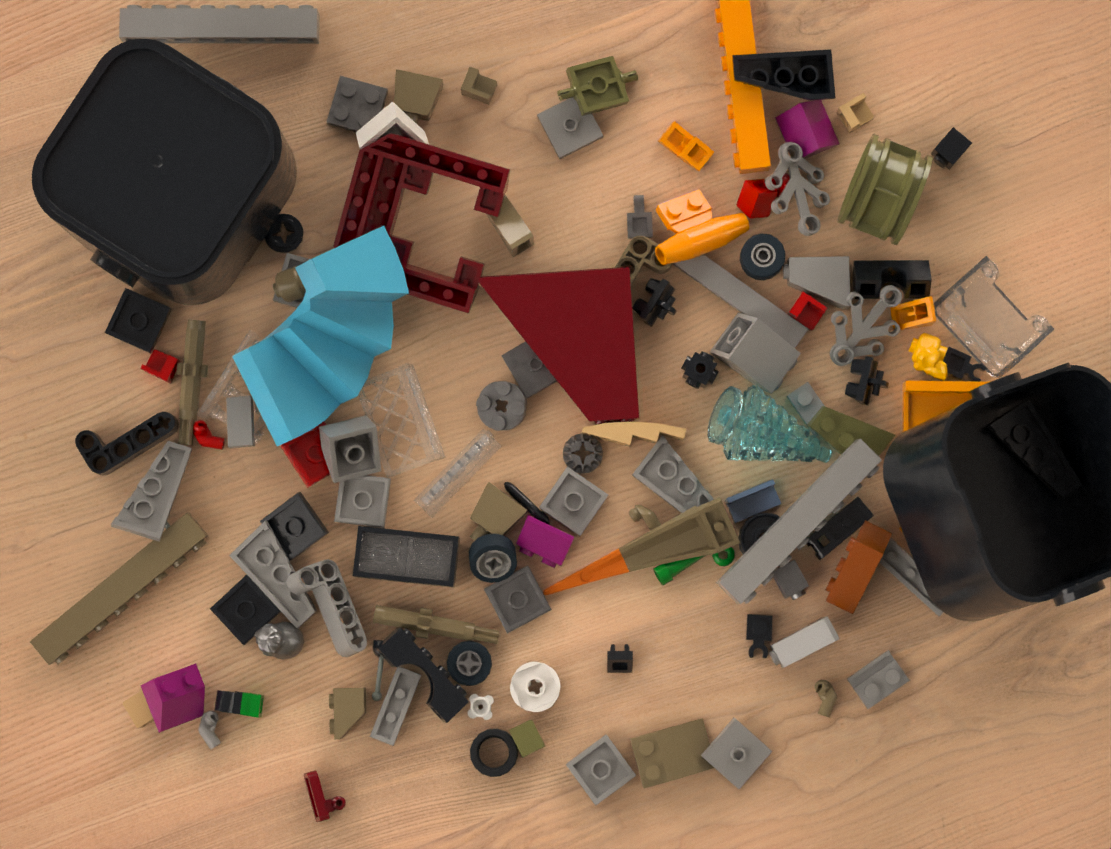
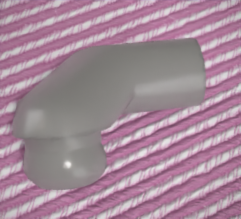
M208 711L203 714L198 729L210 750L221 743L214 733L219 719L218 714L214 711Z

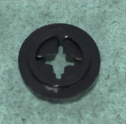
M279 214L264 239L267 245L275 252L288 253L296 250L303 241L304 230L296 217L290 214ZM282 224H284L287 231L294 232L291 235H287L286 243H284L280 236L277 237V233L281 232Z

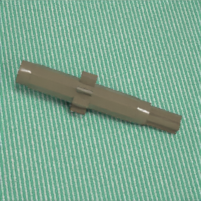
M188 319L183 363H177L176 375H182L178 444L193 445V426L195 420H197L201 377H207L208 365H202L206 321Z
M376 605L373 623L416 631L415 637L427 639L428 633L467 641H472L473 639L494 644L498 642L499 630L478 627L474 623L433 616L432 609L421 607L420 613L381 605Z

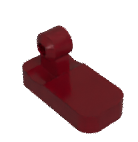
M316 770L304 773V780L316 822L330 819L329 812L342 810L345 807L346 801L341 796L325 800Z

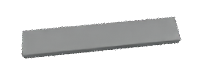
M704 254L690 260L673 263L674 266L740 313L759 318L794 348L808 331V328Z

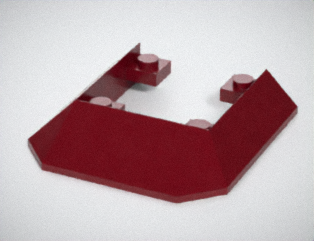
M389 133L359 150L333 246L336 248L384 226L404 270L409 291L407 295L469 313L480 287L479 277H482L485 263L461 256L454 278L408 264L414 241L393 235L405 189L427 195L433 174L436 173L480 187L474 210L498 217L505 193L508 190L510 169Z

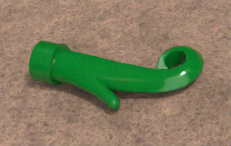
M732 547L724 550L727 553L726 559H721L718 553L712 554L715 563L724 567L730 565L735 558V552ZM705 556L661 564L653 568V571L660 584L664 586L671 582L676 575Z

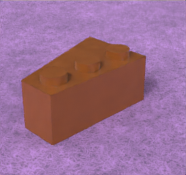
M866 520L864 521L857 537H851L845 549L849 552L847 558L841 557L835 569L839 572L837 578L831 577L825 591L829 592L826 602L851 614L854 613L885 552L892 535L891 532Z

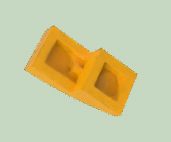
M675 121L670 124L658 139V142L697 171L702 169L714 153L696 136L693 137Z

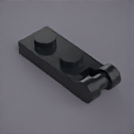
M856 497L827 521L818 532L815 531L808 537L810 540L806 545L808 547L811 546L816 552L815 556L821 560L858 530L865 520H870L874 515L862 500ZM823 535L830 542L825 547L818 540Z

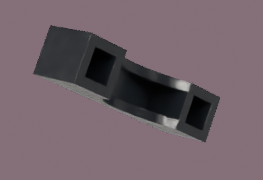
M396 628L375 649L392 667L413 664L425 672L430 682V695L426 704L443 722L448 723L469 702L465 698L467 695L466 691L458 683L453 685L448 680L450 674L441 665L436 667L431 661L433 658L431 653L425 647L420 649L414 643L416 638L407 628L404 630Z

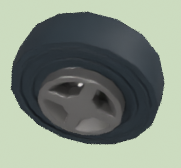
M464 641L457 644L450 651L447 659V669L452 679L466 686L477 685L483 682L490 674L492 667L491 655L487 648L474 641Z

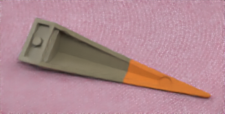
M719 497L701 506H694L548 587L543 591V594L550 595L631 571L719 553L739 544L740 541Z

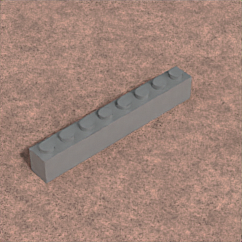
M128 5L127 8H120L119 38L122 42L134 39H152L162 43L319 44L320 15L318 9L313 8L311 5H300L299 8H289L286 5H275L274 8H264L262 5H251L250 8H240L237 5H226L225 8H215L213 5H202L200 8H191L188 5H177L176 8H166L164 5H152L151 8Z
M861 438L855 440L716 583L737 604L749 603L757 594L754 590L760 584L765 586L775 576L772 572L778 566L784 567L792 559L790 556L795 548L798 550L803 548L810 540L807 536L813 530L818 532L827 523L825 518L831 512L833 514L837 513L844 506L845 503L842 500L848 494L853 496L862 487L860 482L866 476L871 478L880 469L878 464L882 459Z

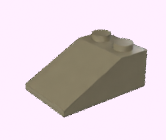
M703 718L630 738L643 788L714 768L701 756L710 745Z

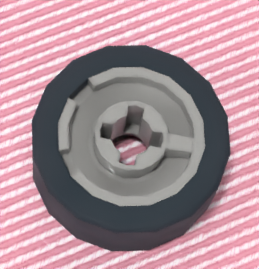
M486 534L481 536L471 544L468 551L470 570L481 581L489 583L503 581L509 578L517 567L515 546L504 535Z

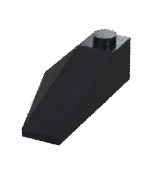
M831 49L732 56L734 81L810 101L836 98Z

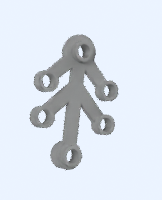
M786 142L778 150L780 162L777 168L765 180V185L769 190H776L781 187L782 177L787 169L789 170L790 179L780 197L771 203V209L775 214L787 211L788 202L794 193L801 218L798 223V230L805 236H811L820 230L821 224L815 215L810 214L805 192L813 198V203L816 207L822 208L828 205L830 202L828 193L820 191L812 185L822 181L824 173L820 168H815L802 158L803 152L798 144ZM799 168L807 173L808 181L800 175ZM772 179L775 180L776 186L772 183ZM819 196L823 198V203L820 201ZM778 203L781 204L782 210L778 207Z
M893 285L885 286L880 292V300L863 320V297L858 292L848 294L847 303L851 306L853 333L846 340L845 325L848 321L847 316L841 311L834 312L831 316V322L835 325L836 344L830 350V358L833 363L838 366H845L850 364L854 357L871 354L879 356L883 353L884 345L877 339L871 340L868 345H856L861 339L885 335L894 337L898 335L900 326L894 320H888L884 325L871 326L887 307H895L901 302L902 293ZM889 291H893L892 297L886 298V294ZM858 296V302L853 304L851 302L852 298ZM843 316V320L840 323H836V318ZM895 325V329L892 332H888L889 326ZM879 344V349L872 351V347ZM844 349L845 354L843 356H838V352Z

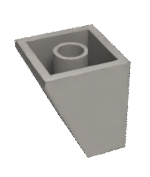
M739 312L710 351L713 356L759 389L771 394L781 386L783 377L789 370L794 368L797 358L801 354L759 318Z

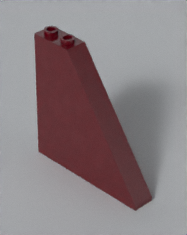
M630 267L479 277V283L589 421H594L595 425L610 423L609 420L634 422V418H639Z

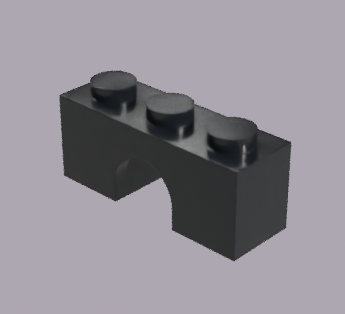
M929 260L854 261L852 275L853 291L858 292L863 299H880L881 288L888 285L900 288L904 293V299H921L930 296L932 278Z

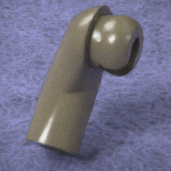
M635 505V508L629 511V515L634 522H638L642 518L650 531L661 525L655 513L642 505Z
M819 680L815 684V690L822 700L818 714L830 718L837 700V694L830 682Z

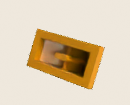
M932 296L890 307L892 320L898 323L900 330L932 326L936 322Z

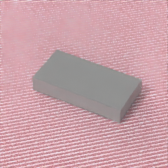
M252 396L226 398L228 447L231 449L255 446Z

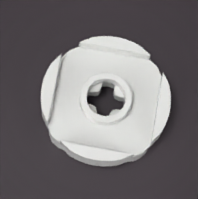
M526 663L520 666L512 677L510 684L511 696L515 703L526 711H545L559 697V677L554 669L545 663ZM535 679L537 683H542L543 687L539 689V694L528 690V687L531 686L530 681Z

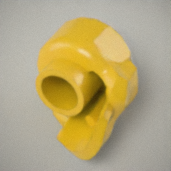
M922 333L918 339L913 338L908 350L912 353L913 367L917 371H923L927 375L945 381L947 377V364L943 362L947 347L941 345V340L938 337L928 333Z

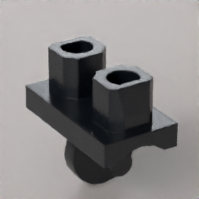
M650 278L645 287L646 292L652 295L650 300L646 302L639 298L632 307L640 318L652 327L657 318L663 320L667 313L673 316L676 314L677 310L672 307L676 300L672 296L675 289L665 279L659 281Z
M866 356L865 360L853 359L851 364V373L861 375L859 384L848 382L845 395L855 399L862 405H869L871 392L872 395L879 396L880 388H888L889 385L888 382L882 380L884 371L877 370L878 362L874 361V358Z

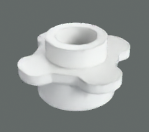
M472 694L469 697L471 705L468 710V716L472 719L483 717L484 720H489L492 717L491 705L494 702L493 697L490 695L481 697L477 694ZM480 704L483 705V709H479L478 706Z

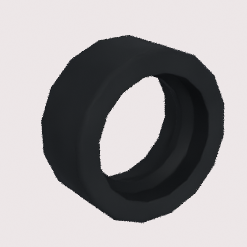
M498 728L487 729L479 733L473 740L470 748V758L474 767L481 774L489 777L502 776L508 773L515 765L518 757V748L513 737L506 731ZM489 738L502 739L509 748L508 759L500 767L492 768L486 766L480 759L479 750L481 744Z

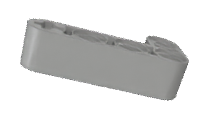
M329 559L305 566L289 575L287 587L293 594L300 595L313 591L339 655L350 657L365 649L367 646L366 635L340 570L334 561Z

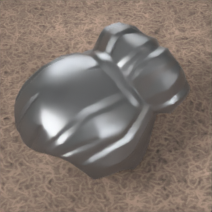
M290 622L266 624L254 634L256 643L263 654L276 657L277 659L285 660L295 657L302 650L304 644L301 630L297 629Z

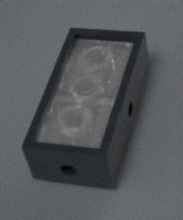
M358 526L353 577L455 588L460 537Z

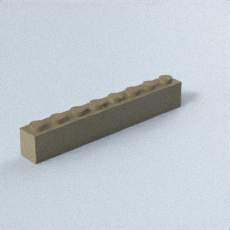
M186 513L163 532L160 542L155 540L150 542L33 638L30 643L48 665L54 662L59 665L70 656L67 651L74 646L78 649L89 640L87 637L89 633L93 630L98 633L107 626L109 622L106 619L113 614L119 616L128 608L126 604L133 597L137 601L146 594L148 590L145 587L151 582L159 583L167 576L165 572L172 565L177 568L186 561L187 558L184 555L190 550L196 552L206 544L204 539L208 537L207 533L190 513Z

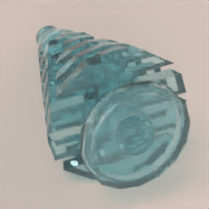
M757 385L748 387L747 391L745 390L743 394L736 387H728L720 395L710 416L707 434L709 442L718 445L722 444L727 460L741 459L752 461L758 459V461H768L772 457V461L778 462L783 461L785 458L786 461H798L800 459L801 462H812V460L817 458V460L827 463L832 457L831 449L823 446L820 447V440L815 435H810L809 429L797 424L795 417L788 415V412L782 405H777L776 401L770 395H765L764 391Z

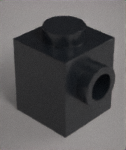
M953 127L934 148L931 155L938 166L941 168L946 167L950 170L970 147L972 142Z

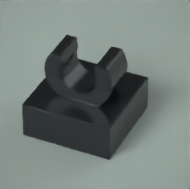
M612 644L610 651H607V673H632L633 651H629V645L625 644L624 651H615V644Z

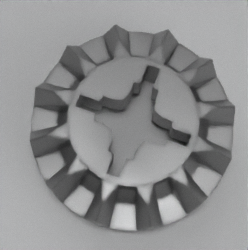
M577 434L565 443L563 459L565 464L573 471L589 473L595 470L601 463L603 456L600 442L592 435ZM581 443H584L586 451L594 452V454L585 457L584 464H582L580 456L572 454V452L580 451Z

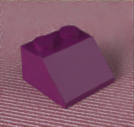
M528 515L516 545L520 547L519 552L531 558L536 554L543 558L542 563L555 568L556 565L562 566L574 541V536Z
M196 664L154 678L141 685L159 733L200 718L204 714L205 685Z

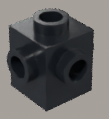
M703 351L700 354L695 352L693 357L687 356L681 369L685 370L683 378L687 379L685 382L696 389H699V387L705 389L707 383L712 385L719 372L715 370L717 363L713 361L715 358ZM697 365L704 366L705 371L703 373L697 372Z

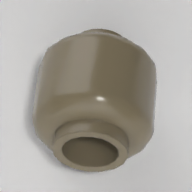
M297 266L277 273L276 283L273 284L276 296L282 297L288 303L303 298L306 293V289L295 269Z

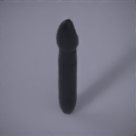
M510 482L504 483L506 491L527 509L534 518L550 525V520L545 512L539 510L514 484Z

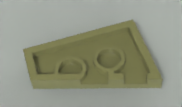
M822 406L807 424L809 428L840 454L855 440L861 438L879 456L895 437L893 433L825 406Z

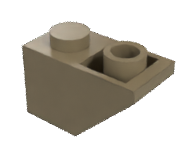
M334 688L333 694H329V708L334 709V719H330L329 726L330 734H334V740L342 739L366 714V688Z

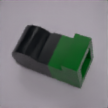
M217 690L215 711L260 718L262 717L264 695Z

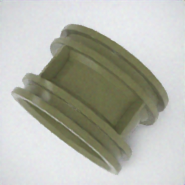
M872 134L848 187L838 216V223L843 224L847 220L850 222L849 227L878 237L883 241L890 237L891 244L897 245L903 237L917 207L931 169L933 156L926 155L925 158H921L920 151L905 147L887 138L883 142L878 141L879 135Z

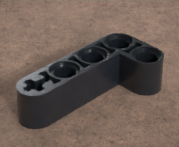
M159 412L107 445L104 444L98 434L89 430L81 431L75 438V444L92 472L99 475H108L177 432L179 423L172 414ZM164 418L170 421L168 429L161 427ZM152 425H153L155 428H159V429L156 430V431L159 433L158 436H157L156 432L151 428ZM142 431H148L150 433L149 441L144 444L140 443L139 434ZM92 436L94 438L93 446L85 449L83 445L84 439ZM122 444H127L129 448L128 453L120 457L117 453L118 447ZM105 457L107 460L106 467L98 470L96 467L97 460Z

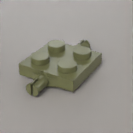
M610 56L568 67L566 73L570 81V88L558 90L557 94L560 101L573 97L579 106L581 115L585 116L626 105L629 102V98L625 90V84L637 81L638 74L636 75L637 72L635 70L622 74L616 65L614 57Z

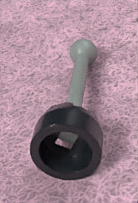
M383 640L373 641V652L379 658L375 692L372 694L374 701H379L382 698L380 687L384 658L375 648Z

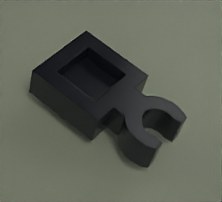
M951 347L947 348L943 362L947 364V375L962 380L965 374L970 381L980 382L981 379L974 376V370L978 369L984 372L986 367L982 364H970L972 356Z
M747 614L746 640H753V645L748 650L750 658H753V652L756 648H760L763 651L762 658H767L768 650L764 645V641H772L773 616Z

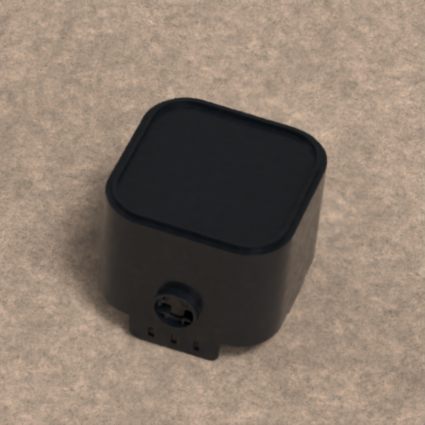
M134 39L113 47L98 62L37 154L32 169V187L36 200L43 211L74 239L94 253L90 259L93 263L132 288L138 281L166 300L169 299L184 305H199L215 300L224 294L235 282L246 263L250 261L290 198L296 183L297 167L293 152L273 115L262 104L171 46L152 39Z
M1069 362L1024 379L1021 378L1019 372L971 390L970 393L973 399L906 430L892 442L883 464L885 488L927 594L945 614L962 621H981L1053 599L1055 606H1060L1106 588L1103 580L1111 577V383L1101 374L1084 366L1070 365ZM1029 399L1082 485L1064 498L1059 499L986 426Z

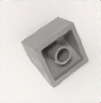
M366 415L319 427L322 452L334 483L381 471L377 428Z

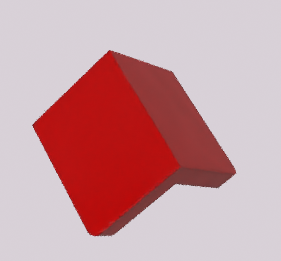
M765 179L745 180L736 205L750 219L769 217L772 210L771 203L776 199L778 191L769 190L765 185Z
M802 292L788 315L812 331L828 308L805 292Z
M154 349L147 364H142L140 369L171 384L177 372V363H181V361Z

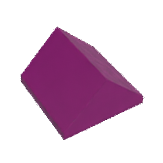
M821 100L801 102L775 117L785 143L792 142L798 144L802 149V158L804 159L840 145Z

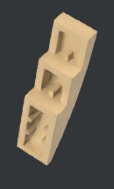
M613 422L583 427L582 433L630 447L632 438L656 444L659 435L683 441L686 429L659 423Z

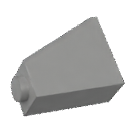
M849 256L789 257L787 264H783V279H787L789 287L805 292L841 309H848L850 307L847 303V296L850 293Z
M828 616L770 645L772 651L769 652V655L775 665L780 664L784 668L840 638Z

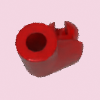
M198 420L194 423L193 434L199 445L223 450L225 438L212 436L205 421Z

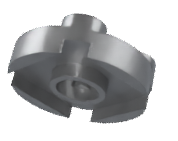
M498 381L487 385L481 391L476 401L480 419L486 426L496 431L511 430L517 427L526 415L527 398L524 392L516 384L507 381ZM499 399L502 402L505 400L508 402L505 413L502 410L498 411L496 409Z

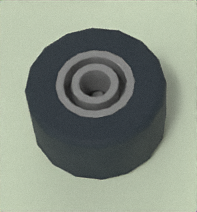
M757 234L745 242L740 252L741 267L749 277L755 280H768L780 272L785 262L786 253L783 244L778 238L770 234Z

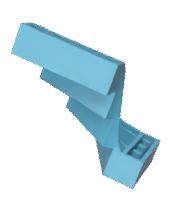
M384 226L295 267L306 289L301 304L267 337L232 356L276 446L282 445L312 430L325 421L340 404L357 397L368 378L374 357L391 349L394 327L392 302L409 294L398 254Z

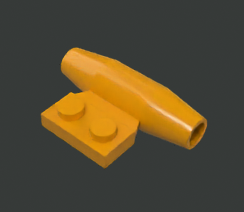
M700 189L657 206L656 212L666 228L676 234L656 246V257L662 265L690 260L723 247L749 230L747 217L743 213H736L712 218V208Z

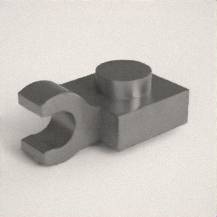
M634 195V213H627L628 239H633L636 236L653 238L652 212H644V195Z

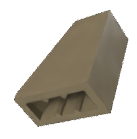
M505 195L499 216L486 215L512 256L515 257L534 245V236Z

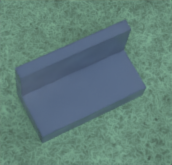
M774 480L757 485L725 500L734 523L781 505L774 488Z

